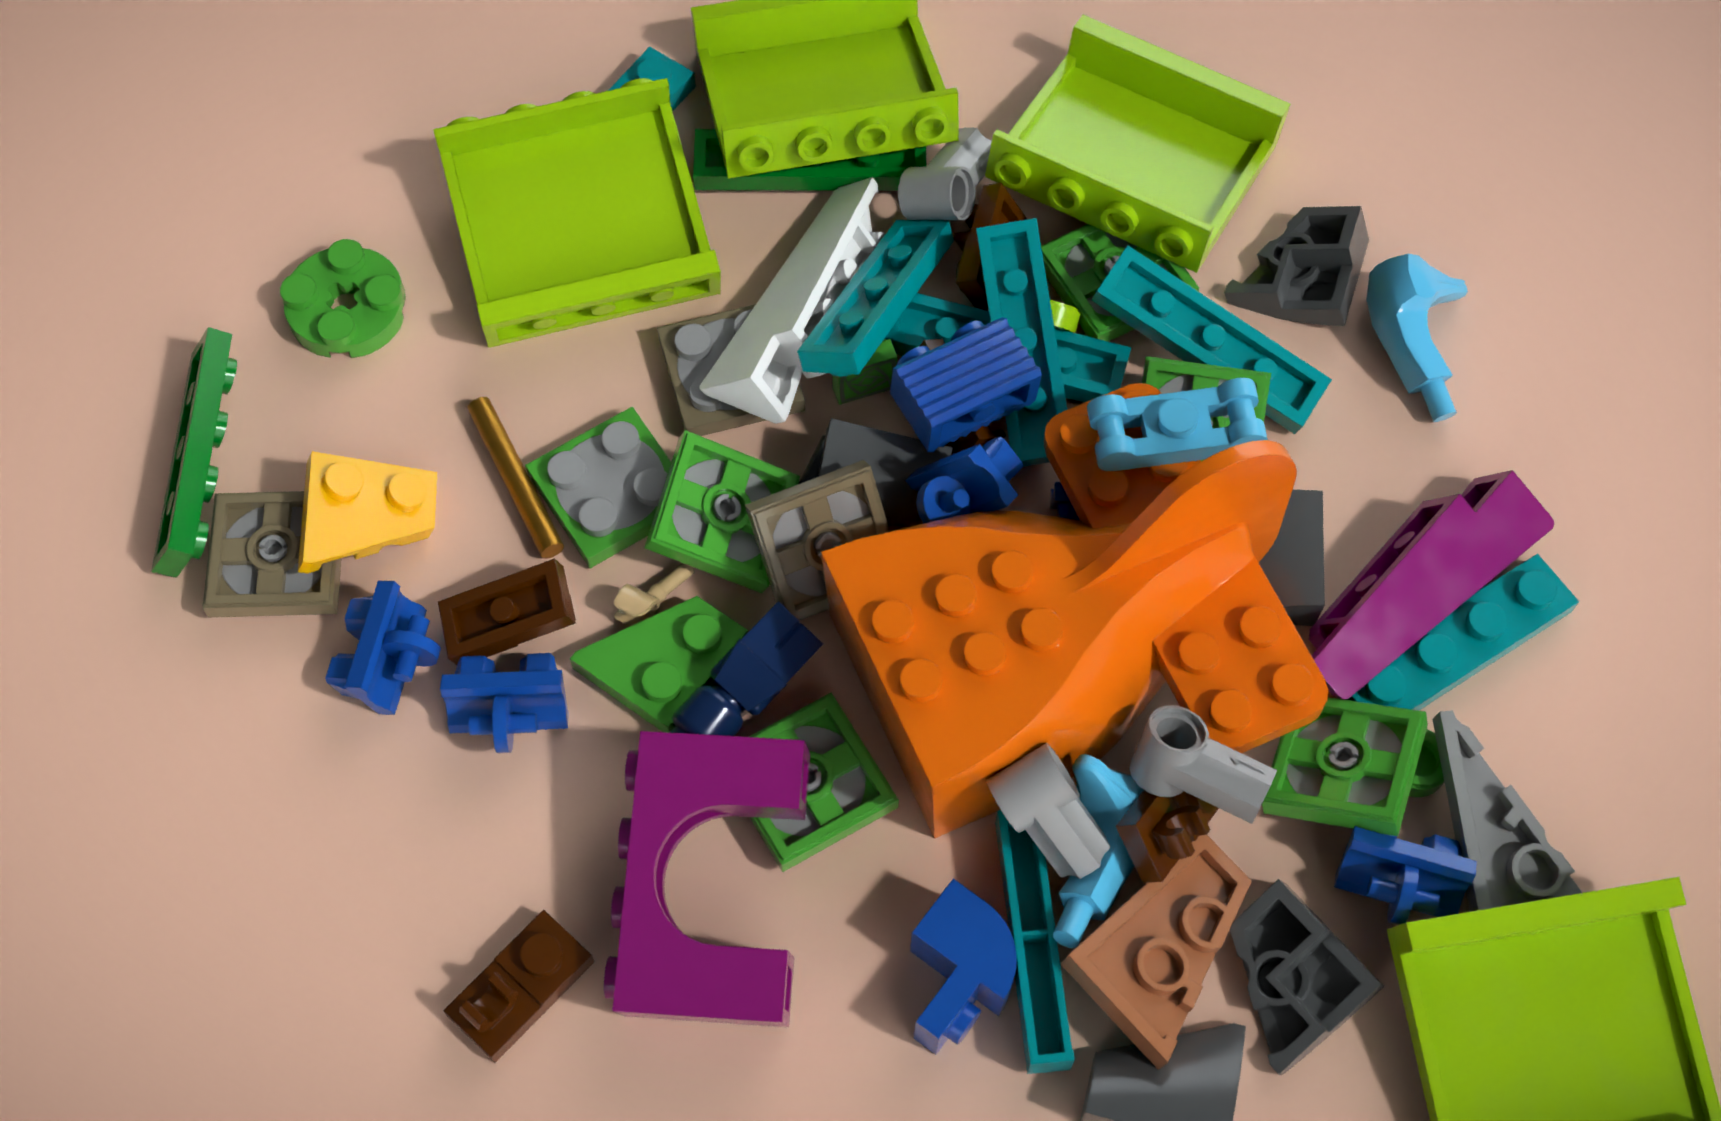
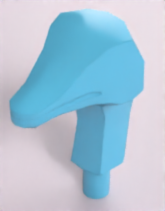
M1404 254L1383 261L1376 265L1369 273L1366 301L1372 327L1409 394L1422 392L1433 422H1440L1457 414L1445 382L1453 374L1431 340L1427 311L1429 308L1440 303L1463 298L1468 290L1464 280L1450 278L1430 266L1419 255Z
M1087 754L1080 755L1072 765L1076 778V788L1080 795L1078 798L1104 832L1111 848L1104 854L1101 865L1097 870L1081 879L1076 876H1070L1059 892L1064 910L1054 930L1053 938L1056 942L1067 948H1076L1080 944L1090 919L1105 920L1122 886L1134 868V864L1118 833L1116 825L1143 792V789L1137 785L1131 775L1110 769L1099 759Z

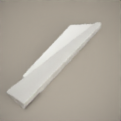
M873 177L839 187L833 192L700 384L699 388L705 395L777 424L785 422L789 415L802 373L807 379L826 374L803 372L797 350L885 235L884 232H872L869 204L874 194L879 192L878 184Z

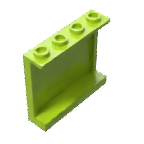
M735 0L691 7L696 55L728 178L959 141L958 91L956 87L946 89L918 17V0Z
M1083 14L1073 27L1067 55L1008 134L998 129L994 132L985 177L994 182L1002 183L1007 188L1197 273L1275 149L1291 104Z
M646 78L634 79L614 90L596 94L591 91L575 92L565 97L563 101L541 106L520 104L508 109L505 114L482 119L461 117L451 121L446 127L433 129L488 348L721 294V271L715 250H711L672 112L667 78L655 81Z
M1674 877L1406 922L1387 929L1430 1121H1721V1107L1669 909L1687 905L1680 878Z

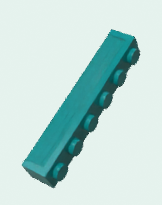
M997 810L995 829L1008 928L1011 931L1016 947L1015 983L1027 1074L1071 1070L1075 1058L1071 1044L1058 944L1053 938L1055 922L1046 858L1026 830L1018 833L1002 811Z

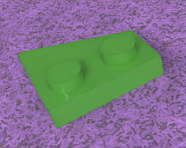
M695 596L576 651L571 656L570 662L572 669L660 731L670 732L674 728L672 723L674 712L700 686H710L713 681L711 669L739 639L741 640L748 633V630L700 597Z

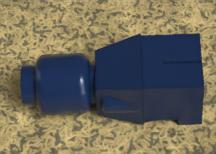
M778 601L711 669L713 681L710 686H700L674 712L672 716L674 728L669 733L735 736L742 727V717L748 713L759 715L782 689L787 686L786 683L818 651L823 643Z

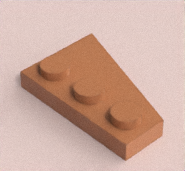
M1200 835L1196 841L1191 842L1195 849L1193 855L1179 859L1163 882L1146 883L1060 963L1158 1070L1168 1063L1178 1042L1176 1038L1187 1014L1194 1008L1203 988L1201 984L1215 954L1221 949L1252 883L1249 877L1208 835Z

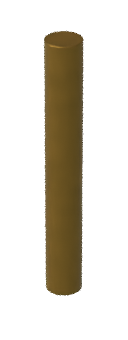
M479 397L469 403L467 410L541 557L551 558L563 551L564 544L488 397Z

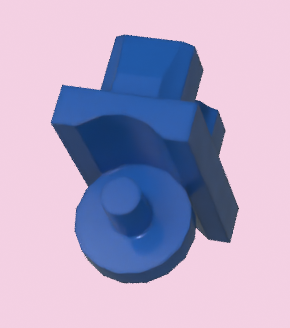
M1000 436L988 441L983 447L978 444L918 468L905 481L911 489L918 491L916 500L917 511L924 524L974 512L996 511L1007 507L1018 496L1009 481L1023 468V464L1007 441Z
M378 581L373 596L350 599L344 620L346 630L359 640L355 654L338 653L335 657H332L325 677L326 682L340 694L360 699L377 714L395 715L404 683L412 681L416 666L426 667L437 664L441 651L438 643L425 637L430 622L425 618L427 610L422 605L403 596L400 592L401 586L395 581Z
M551 653L527 654L520 660L519 672H496L494 661L486 656H462L458 662L455 674H446L441 677L440 692L446 705L449 734L469 733L470 736L493 735L497 754L512 752L514 734L537 733V730L568 729L569 713L562 670H557L555 658Z
M1354 826L1336 871L1334 887L1389 903L1387 921L1400 925L1406 923L1411 910L1436 917L1458 914L1465 892L1476 876L1477 861L1462 857L1459 841L1434 834L1431 837H1426L1420 845L1399 839L1397 836L1381 834Z

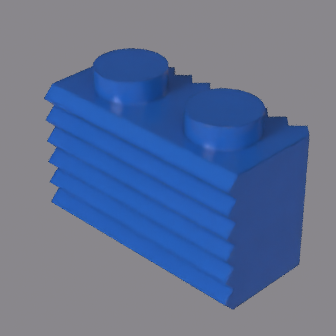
M1001 317L986 325L981 321L970 322L957 330L950 342L932 350L927 346H919L908 351L899 359L896 367L893 368L890 394L927 452H934L938 447H944L949 442H955L960 436L966 437L971 431L976 432L982 426H988L992 421H999L1003 416H1009L1013 411H1020L1024 406H1030L1036 401L1042 373L1040 367L1035 365L1033 357L1029 356L1027 348L1022 346L1020 337L1015 336L1014 329L1009 327L1007 318Z

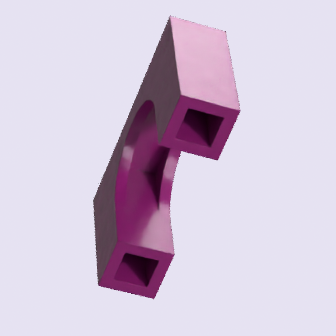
M640 731L638 750H629L625 766L626 790L634 791L632 817L622 818L618 835L619 858L627 859L625 887H615L611 903L612 928L620 929L618 956L608 957L604 972V996L606 999H613V1012L625 1017L789 1028L795 957L788 950L718 946L691 939L674 922L667 907L664 887L667 866L674 850L688 833L703 823L728 816L805 820L810 752L805 740Z

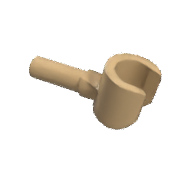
M681 563L657 584H653L647 593L631 584L624 585L614 599V606L618 608L614 618L628 626H632L656 615L660 603L666 599L668 594L695 573L694 568Z

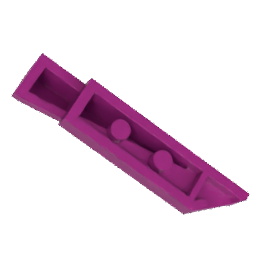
M1513 470L1474 478L1462 495L1455 494L1423 501L1310 628L1309 641L1316 648V651L1311 656L1326 681L1328 691L1334 697L1342 700L1349 699L1553 529V518Z

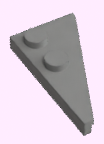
M1453 710L1440 711L1432 720L1455 839L1459 841L1462 857L1477 861L1476 876L1473 883L1466 890L1469 912L1582 893L1570 877L1575 870L1563 854L1553 849L1548 843L1544 828L1513 786L1509 785L1505 788L1481 756L1480 752L1484 747L1470 728L1458 721Z

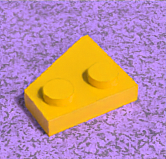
M312 451L306 463L298 572L308 574L318 571L323 563L351 555L356 560L379 553L387 545L403 546L429 538L435 528L437 472Z

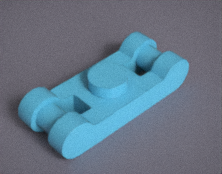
M1235 378L1212 388L1127 399L1120 395L1112 394L1099 396L1091 400L1087 405V412L1091 428L1098 430L1100 441L1094 446L1098 467L1105 471H1120L1204 460L1220 451L1242 443L1268 440L1264 421L1256 418L1254 408L1259 403L1255 382L1249 378ZM1229 416L1230 425L1212 428L1210 418ZM1141 427L1143 438L1133 439L1130 436H1126L1124 429Z

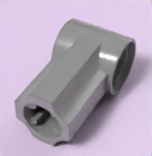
M959 128V141L947 142L926 167H909L904 170L898 186V200L902 214L908 220H966L973 211L975 187L984 178L992 140L984 137L978 128Z
M1173 705L1157 708L1149 716L1129 768L1131 776L1137 785L1150 794L1159 797H1174L1185 791L1251 824L1277 773L1276 769L1210 739L1206 724L1197 714L1189 709Z
M1045 743L987 779L988 787L1006 819L1018 833L1026 830L1060 877L1076 876L1081 879L1100 867L1104 854L1111 847L1104 832L1078 798L1080 795L1071 776L1048 743Z

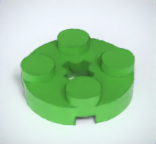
M338 240L329 249L310 256L282 282L280 287V294L284 303V314L293 335L303 347L319 356L331 358L329 352H349L351 358L371 354L393 339L400 330L404 320L402 310L406 296L397 269L385 256L374 250L362 248L360 243L355 240ZM343 294H354L356 305L351 309L343 305L337 306L334 309L330 308L337 297Z

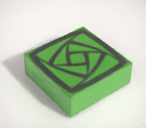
M890 339L882 341L859 375L852 374L842 377L832 375V388L839 405L890 390L893 368L897 364V354Z

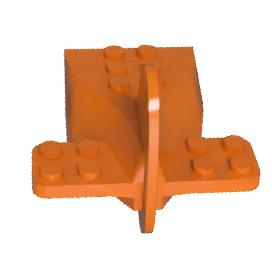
M1134 383L1105 395L1115 394L1127 399L1162 393L1150 384ZM1090 401L1052 417L1046 425L1044 436L1046 456L1080 520L1022 511L996 510L974 512L860 538L821 552L830 617L934 839L993 814L997 810H1001L988 787L987 779L1045 743H1048L1055 751L1071 778L1075 776L1072 765L1080 755L1087 754L1100 760L1121 740L1165 682H1167L1180 707L1191 710L1204 721L1210 739L1240 753H1244L1306 726L1320 716L1328 700L1326 681L1259 564L1278 536L1297 476L1296 465L1282 444L1270 440L1251 441L1227 448L1203 461L1197 460L1120 471H1105L1100 469L1097 464L1094 446L1100 440L1098 430H1094L1090 426L1087 405ZM1141 427L1124 429L1126 436H1130L1133 439L1143 438Z

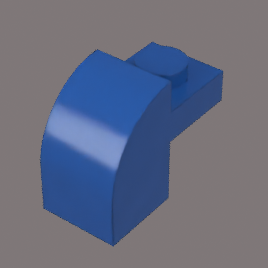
M952 879L913 930L910 946L911 953L947 978L946 982L915 1023L913 1039L935 1055L947 1039L958 1045L968 1034L982 1011L974 1005L976 1000L997 1016H1000L1007 1003L1016 971V947L1011 931L1004 919L987 902L955 879Z

